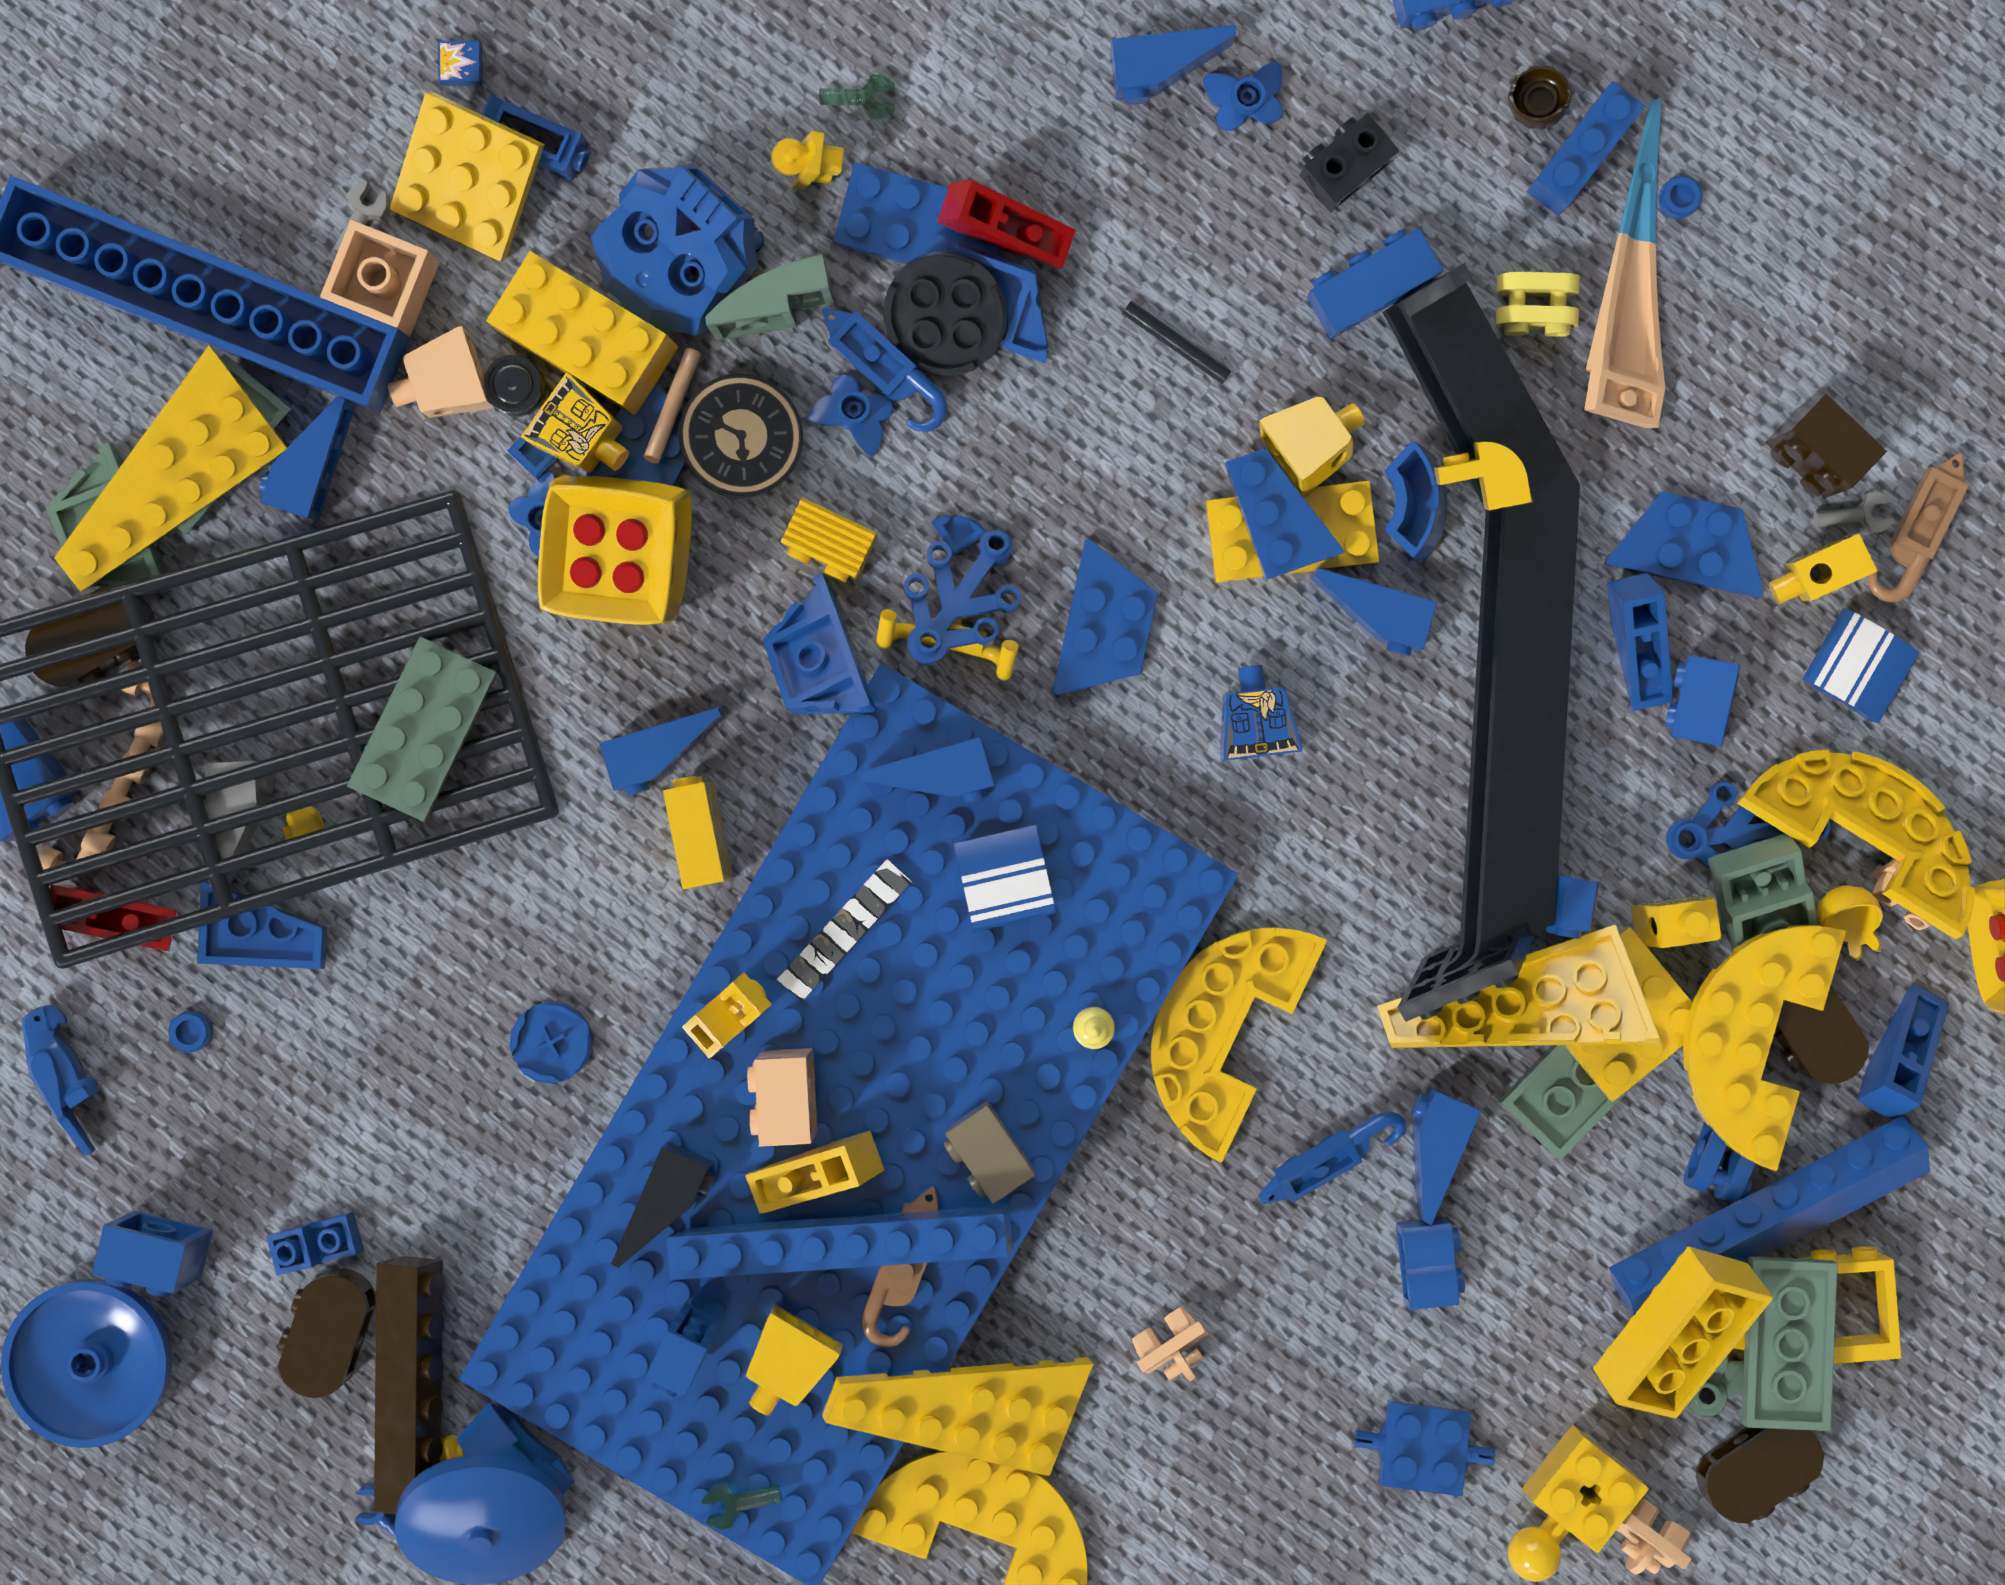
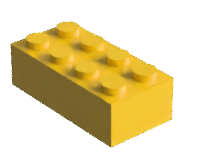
M531 251L525 257L486 320L487 323L507 338L565 374L567 372L578 382L632 415L638 413L679 348L664 332Z
M1688 1246L1677 1258L1660 1283L1654 1287L1652 1293L1635 1315L1629 1319L1628 1324L1614 1342L1605 1350L1603 1356L1593 1367V1370L1617 1405L1676 1419L1774 1297L1748 1263Z

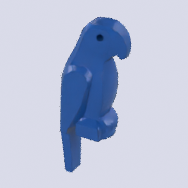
M43 1005L29 1012L22 1020L29 1075L58 1122L82 1153L87 1156L95 1151V1147L76 1119L73 1108L98 1093L100 1089L95 1079L85 1077L77 1054L58 1035L60 1024L67 1023L64 1011L55 1005Z

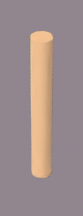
M685 349L643 456L645 460L651 463L658 464L660 462L701 354L694 349Z

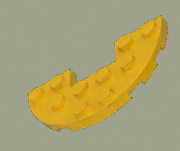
M1829 749L1805 752L1772 766L1753 782L1737 804L1808 848L1818 841L1829 819L1833 820L1899 861L1883 895L1955 940L1964 935L1971 918L1975 887L1970 886L1968 864L1972 861L1968 847L1961 831L1955 832L1951 823L1942 812L1945 806L1919 780L1901 768L1877 757L1855 751L1851 754L1830 753Z
M1792 925L1766 934L1761 933L1733 949L1734 953L1725 959L1717 969L1713 968L1693 1000L1687 1017L1683 1041L1684 1069L1688 1071L1689 1082L1693 1092L1691 1096L1697 1110L1706 1124L1715 1131L1729 1148L1742 1157L1774 1171L1778 1169L1800 1093L1798 1090L1761 1080L1783 1001L1787 1000L1814 1009L1824 1010L1846 930L1819 925Z
M1281 927L1249 929L1219 939L1202 949L1186 963L1154 1018L1150 1041V1060L1153 1078L1163 1106L1181 1133L1194 1146L1220 1163L1223 1162L1257 1090L1255 1086L1221 1071L1222 1065L1254 998L1257 997L1293 1014L1327 939L1312 933Z
M941 1450L932 1453L926 1452L897 1466V1469L887 1475L880 1482L851 1532L852 1534L926 1559L939 1521L1015 1547L1003 1585H1087V1558L1081 1529L1068 1502L1064 1500L1058 1490L1044 1475Z

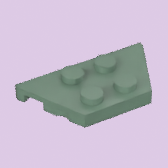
M110 442L102 444L98 449L100 452L85 470L80 468L70 479L68 487L63 492H59L46 506L61 547L122 465L115 444ZM151 544L92 586L118 587L163 574L164 571L154 545ZM171 589L164 590L158 593H167L170 592Z

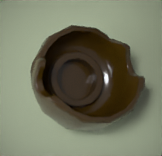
M1533 66L1515 76L1508 93V106L1517 122L1528 129L1544 130L1556 125L1565 116L1571 103L1572 89L1564 74L1553 67Z

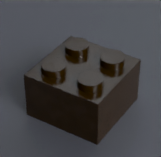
M1827 394L1799 406L1765 442L1772 449L1770 454L1778 464L1785 468H1793L1802 477L1800 480L1801 485L1812 495L1817 497L1821 495L1823 498L1852 489L1887 452Z

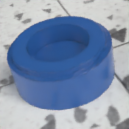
M1684 175L1675 176L1668 180L1662 186L1658 195V203L1662 212L1673 219L1689 217L1699 208L1702 202L1700 185L1693 178Z
M187 1011L177 1015L171 1021L168 1035L170 1042L176 1049L192 1053L202 1050L210 1043L213 1036V1026L205 1014L198 1011Z

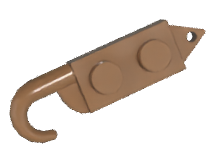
M1962 453L1955 454L1936 468L1931 467L1925 470L1890 541V550L1893 557L1898 563L1906 567L1898 586L1893 589H1886L1881 586L1877 577L1879 568L1876 565L1877 572L1868 575V586L1878 599L1886 602H1899L1909 597L1916 589L1929 560L1933 559L1969 487L1968 484L1964 483ZM1953 461L1956 463V467H1953Z
M932 1185L910 1204L905 1202L901 1213L939 1210L935 1186ZM931 1194L933 1200H927L926 1195ZM927 1263L880 1266L862 1315L861 1324L863 1331L870 1342L879 1347L889 1348L900 1344L906 1339L910 1331L908 1326H903L899 1333L887 1336L879 1331L877 1322L884 1304L904 1306L914 1299Z

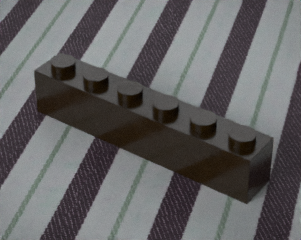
M400 1256L376 1263L375 1512L396 1515L398 1501L408 1484L426 1469L440 1463L443 1450L441 1442V1415L443 1412L441 1391L444 1366L442 1359V1332L444 1328L442 1317V1291L444 1289L443 1260Z

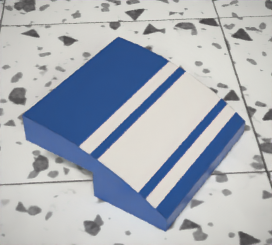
M1843 608L1802 680L1828 698L1841 701L1863 718L1879 723L1917 658L1919 651L1872 621L1849 609Z
M1036 825L954 844L974 932L1056 913Z

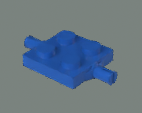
M1388 1400L1385 1422L1379 1433L1355 1430L1354 1433L1356 1437L1353 1443L1354 1448L1374 1449L1378 1452L1380 1459L1378 1483L1380 1486L1463 1497L1465 1472L1469 1462L1489 1464L1491 1466L1495 1462V1459L1490 1457H1495V1448L1471 1445L1469 1437L1471 1412L1465 1410Z

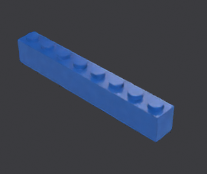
M1901 1116L1609 1267L1615 1290L1633 1316L1688 1246L1748 1263V1256L1766 1257L1929 1173L1928 1145L1905 1117Z
M1010 1205L679 1228L666 1237L670 1280L1008 1257L1013 1249Z

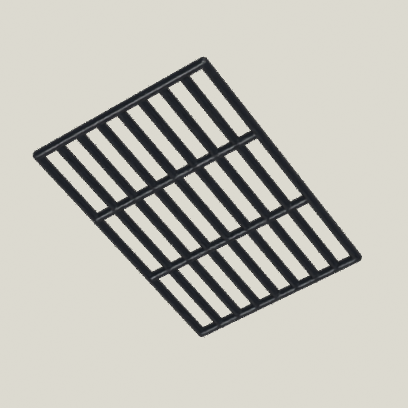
M455 490L0 620V638L123 603L130 625L126 628L0 664V682L134 642L142 666L1 707L0 725L148 682L155 704L152 707L10 749L5 748L0 732V793L55 966L58 968H68L552 819L559 813V807L463 501L459 492ZM448 509L455 532L311 574L309 572L303 550ZM460 548L467 571L322 613L316 589ZM285 555L287 556L294 579L150 621L146 620L140 597ZM468 587L473 589L479 608L477 611L334 652L328 633L329 628ZM295 595L300 597L306 616L304 619L161 661L158 659L152 637ZM477 627H485L491 649L465 656V658L484 667L497 665L503 688L488 692L479 712L509 703L516 727L464 742L455 762L521 743L528 766L441 792L431 812L530 782L534 783L540 805L396 849L389 825L414 817L393 807L384 810L382 802L361 793L368 815L221 859L214 835L358 792L347 787L351 778L348 777L213 819L208 818L202 799L203 795L346 752L349 753L353 769L355 770L375 727L359 731L352 707L391 696L400 676L347 692L340 668L416 645L419 637L433 641ZM305 635H312L318 658L171 700L164 678L166 676ZM324 674L331 697L187 740L183 738L177 716L315 675ZM332 713L337 715L343 734L341 737L196 780L189 756ZM153 723H161L167 746L18 790L11 768L12 765ZM173 762L180 784L178 786L35 829L30 828L24 805ZM183 801L186 803L192 825L43 870L37 845ZM373 830L380 852L379 855L242 897L233 898L227 879L228 874ZM198 841L204 865L57 910L55 908L49 885ZM210 880L217 902L216 905L68 949L62 925Z

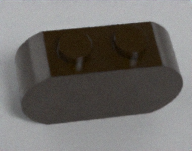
M100 587L99 589L95 590L90 594L111 589L114 587ZM140 597L146 620L155 619L149 604ZM123 603L31 629L26 639L25 655H33L129 627ZM134 642L33 673L40 680L50 685L72 687L106 677L105 673L116 666L119 669L126 668L133 660L139 661L140 656Z
M1830 985L1823 1011L1787 1000L1783 1001L1773 1039L1776 1037L1782 1045L1784 1051L1780 1053L1781 1058L1793 1073L1799 1072L1808 1078L1823 1083L1835 1084L1851 1079L1863 1068L1869 1053V1042L1832 985Z
M344 1268L329 1270L307 1284L304 1289L299 1288L291 1305V1312L295 1313L291 1328L286 1327L278 1344V1351L282 1352L278 1364L279 1373L285 1384L295 1393L310 1398L324 1397L334 1393L352 1377L376 1306V1292L369 1280L362 1274Z
M1745 1427L1701 1456L1696 1470L1699 1491L1720 1515L1730 1521L1750 1523L1753 1520L1764 1519L1774 1512L1777 1504L1788 1497H1797L1803 1494L1810 1487V1483L1819 1478L1824 1462L1822 1446L1811 1430Z

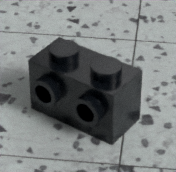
M1369 113L1365 114L1358 121L1354 117L1348 119L1335 131L1334 134L1337 139L1326 148L1320 143L1303 158L1305 165L1299 176L1330 213L1391 164L1400 151Z

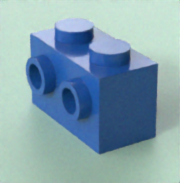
M1688 655L1687 664L1679 662L1674 687L1681 688L1678 704L1670 703L1665 727L1672 728L1671 737L1723 747L1740 674V664Z

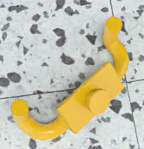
M890 609L883 610L880 614L876 636L877 647L880 650H888L895 640L908 639L910 632L916 625L903 622L896 623V612ZM967 617L956 619L948 631L969 628L961 626L962 620H967ZM978 630L981 636H987V632ZM924 637L920 641L932 646L936 644L932 637ZM1005 640L1002 643V647L994 644L983 646L977 643L948 650L992 661L997 666V677L1000 680L1006 681L1013 674L1019 645L1013 640Z

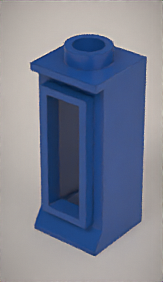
M490 94L481 115L500 124L504 116H510L563 139L557 155L542 151L538 163L539 167L572 181L577 171L583 172L590 157V149L587 148L589 143L581 132L571 130Z

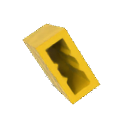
M690 776L672 780L673 788L663 790L682 889L733 879L714 782H703L702 776Z

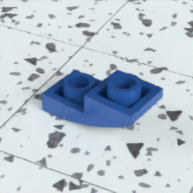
M354 1211L266 1236L276 1276L312 1268L323 1262L354 1256L364 1251Z

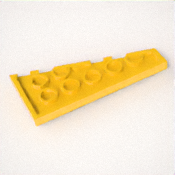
M209 345L54 557L80 592L88 589L276 459L286 450L287 445L212 345Z
M1616 925L1583 935L1581 939L1575 938L1528 954L1519 972V977L1511 984L1501 988H1496L1495 985L1482 989L1476 998L1463 1004H1459L1456 1000L1445 1005L1441 1012L1431 1018L1422 1020L1419 1016L1405 1022L1397 1008L1402 998L1377 1006L1392 1048L1661 1043Z
M1088 1357L1074 1358V1362L1064 1363L1044 1360L1038 1361V1365L1014 1366L1013 1363L950 1368V1372L939 1373L919 1370L913 1371V1375L888 1377L886 1373L837 1377L822 1417L828 1424L1050 1476L1093 1363Z

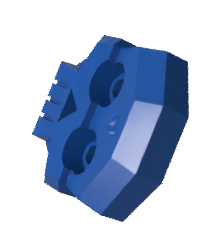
M690 163L676 167L639 169L620 192V206L599 225L591 236L605 288L633 314L655 328L692 335L705 334L708 330L705 317L726 297L727 293L734 292L737 288L741 287L757 268L756 252L760 251L764 245L763 233L761 231L756 232L758 228L755 227V219L696 164ZM692 221H693L701 230L691 232V229H692ZM647 224L651 225L654 231L651 239L645 235ZM693 266L699 271L697 281L693 280L690 275V270Z

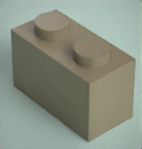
M988 1100L946 1128L945 1135L948 1140L944 1142V1146L957 1164L964 1161L972 1173L967 1179L981 1199L987 1195L994 1204L1035 1176V1168Z

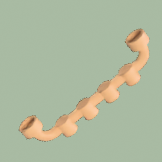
M133 660L125 671L140 667L142 663ZM148 682L122 689V691L134 697H137L142 691L145 692L150 699L149 707L155 706ZM157 722L137 728L134 733L135 738L123 758L146 752L150 745L159 748L165 740L161 723ZM151 768L115 778L111 788L101 800L99 809L131 800L126 795L132 782L141 785ZM113 823L88 830L81 843L82 849L75 860L112 849L117 837L108 832ZM47 845L38 853L43 870L66 863L61 861L63 858L62 852Z

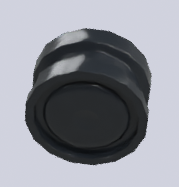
M507 355L498 358L489 366L484 377V389L487 398L495 407L509 416L523 417L530 415L541 407L546 398L547 384L544 375L537 366L522 356Z

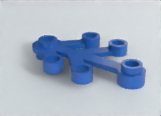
M991 530L982 536L979 545V556L956 589L954 588L949 565L952 557L950 546L945 542L936 541L928 547L927 562L933 568L942 607L933 622L926 601L929 592L928 579L918 573L911 574L906 578L904 593L911 602L916 625L908 636L907 647L910 655L916 661L922 664H934L941 661L950 648L977 643L983 646L993 644L998 637L999 628L997 623L991 618L979 619L975 623L974 628L948 630L958 618L996 611L1012 613L1019 608L1021 593L1012 585L1002 586L997 594L971 598L992 566H1001L1010 559L1012 540L1005 532ZM999 540L1003 543L1004 547L1000 550H993L990 548L989 542ZM936 550H941L946 553L947 557L944 560H935L932 557V553ZM914 582H918L924 586V590L920 593H914L909 589V586ZM1004 594H1011L1015 597L1016 601L1008 605L1002 602L1001 597ZM983 626H988L994 633L990 637H983L979 634L978 630ZM924 637H932L936 644L931 648H926L920 641Z
M1717 782L1709 790V799L1692 819L1677 820L1669 827L1666 833V844L1674 856L1686 860L1697 858L1710 868L1708 858L1719 854L1709 845L1725 843L1734 850L1752 844L1750 841L1769 839L1784 834V832L1768 822L1748 824L1755 814L1742 806H1739L1723 827L1708 828L1722 807L1731 805L1737 797V791L1731 783ZM1722 786L1726 787L1729 791V797L1724 802L1718 800L1716 796L1717 790ZM1830 821L1827 822L1817 842L1824 840L1828 836ZM1685 831L1690 832L1693 837L1692 843L1687 847H1684L1680 842V836Z

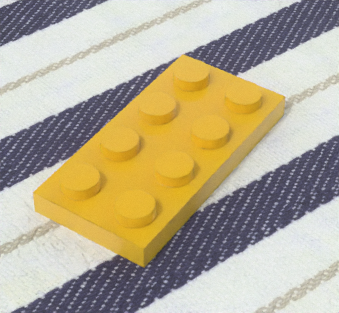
M1370 481L1316 487L1303 497L1345 553L1286 574L1311 572L1316 568L1327 570L1379 563ZM1236 497L1206 500L1215 583L1264 577Z

